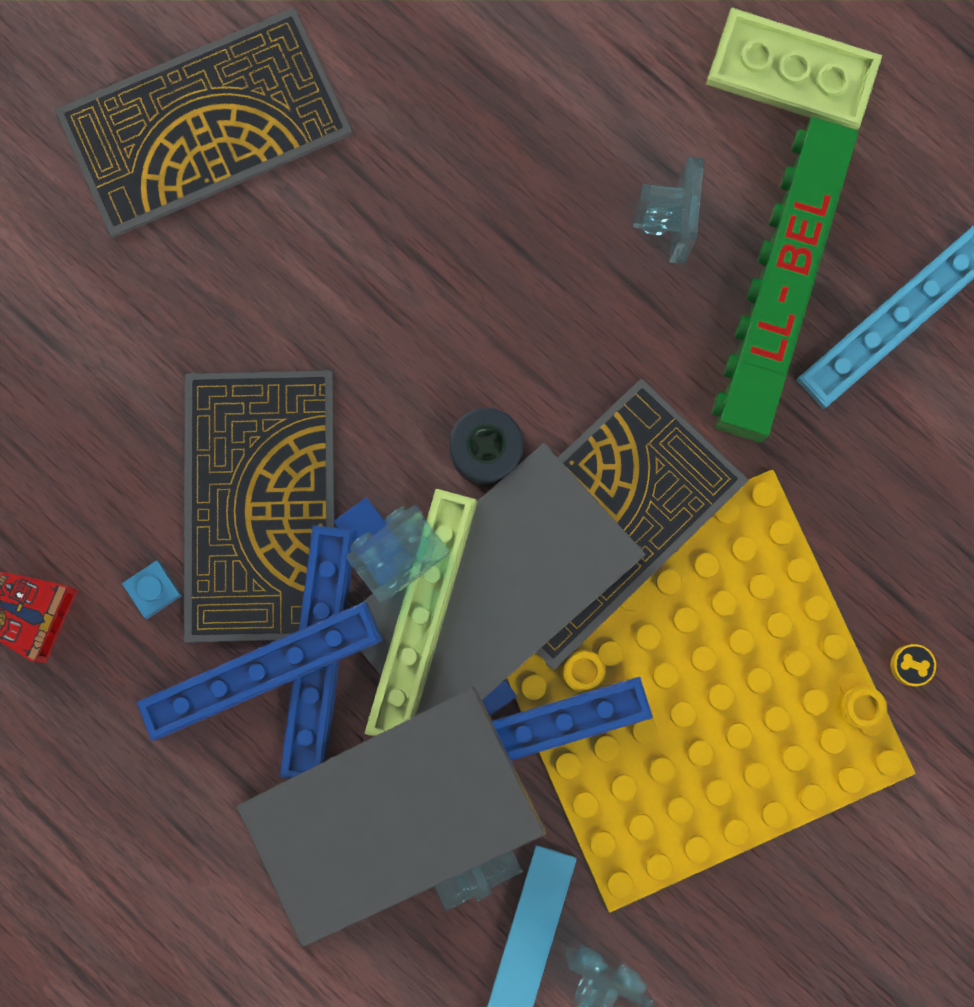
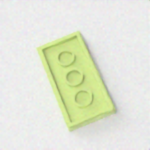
M731 7L706 85L809 118L815 117L858 130L882 55Z

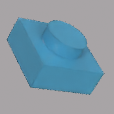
M158 560L122 583L146 619H149L183 596L162 563Z

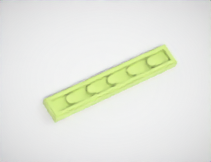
M435 489L364 734L375 737L417 714L478 502L476 499Z

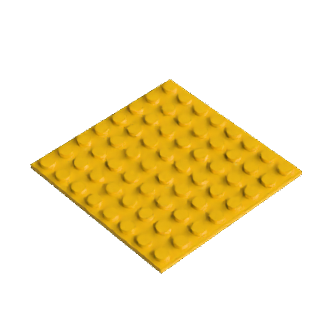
M773 469L749 479L719 511L574 651L589 650L602 658L606 668V675L599 688L640 676L653 718L539 752L609 913L916 774L888 713L883 722L872 729L855 728L842 715V699L849 690L859 686H868L875 689L876 687ZM535 653L507 678L510 687L517 695L515 699L521 712L582 694V692H577L566 684L563 677L565 661L554 671L552 668L547 667L546 662Z

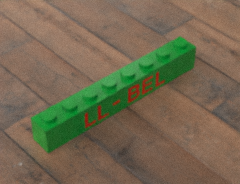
M812 117L805 130L798 129L790 152L797 154L793 167L787 165L779 189L786 192L782 204L776 202L771 213L768 226L775 229L771 241L764 240L758 256L757 263L763 265L759 279L753 277L748 289L746 301L752 302L748 317L741 316L735 332L734 339L741 341L737 355L730 353L726 362L723 377L729 378L725 393L719 391L713 405L711 415L718 417L714 429L762 443L769 436L856 143L858 130Z

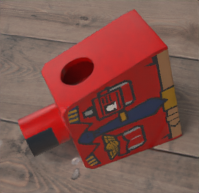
M1 572L0 642L30 661L47 663L78 589L58 583Z

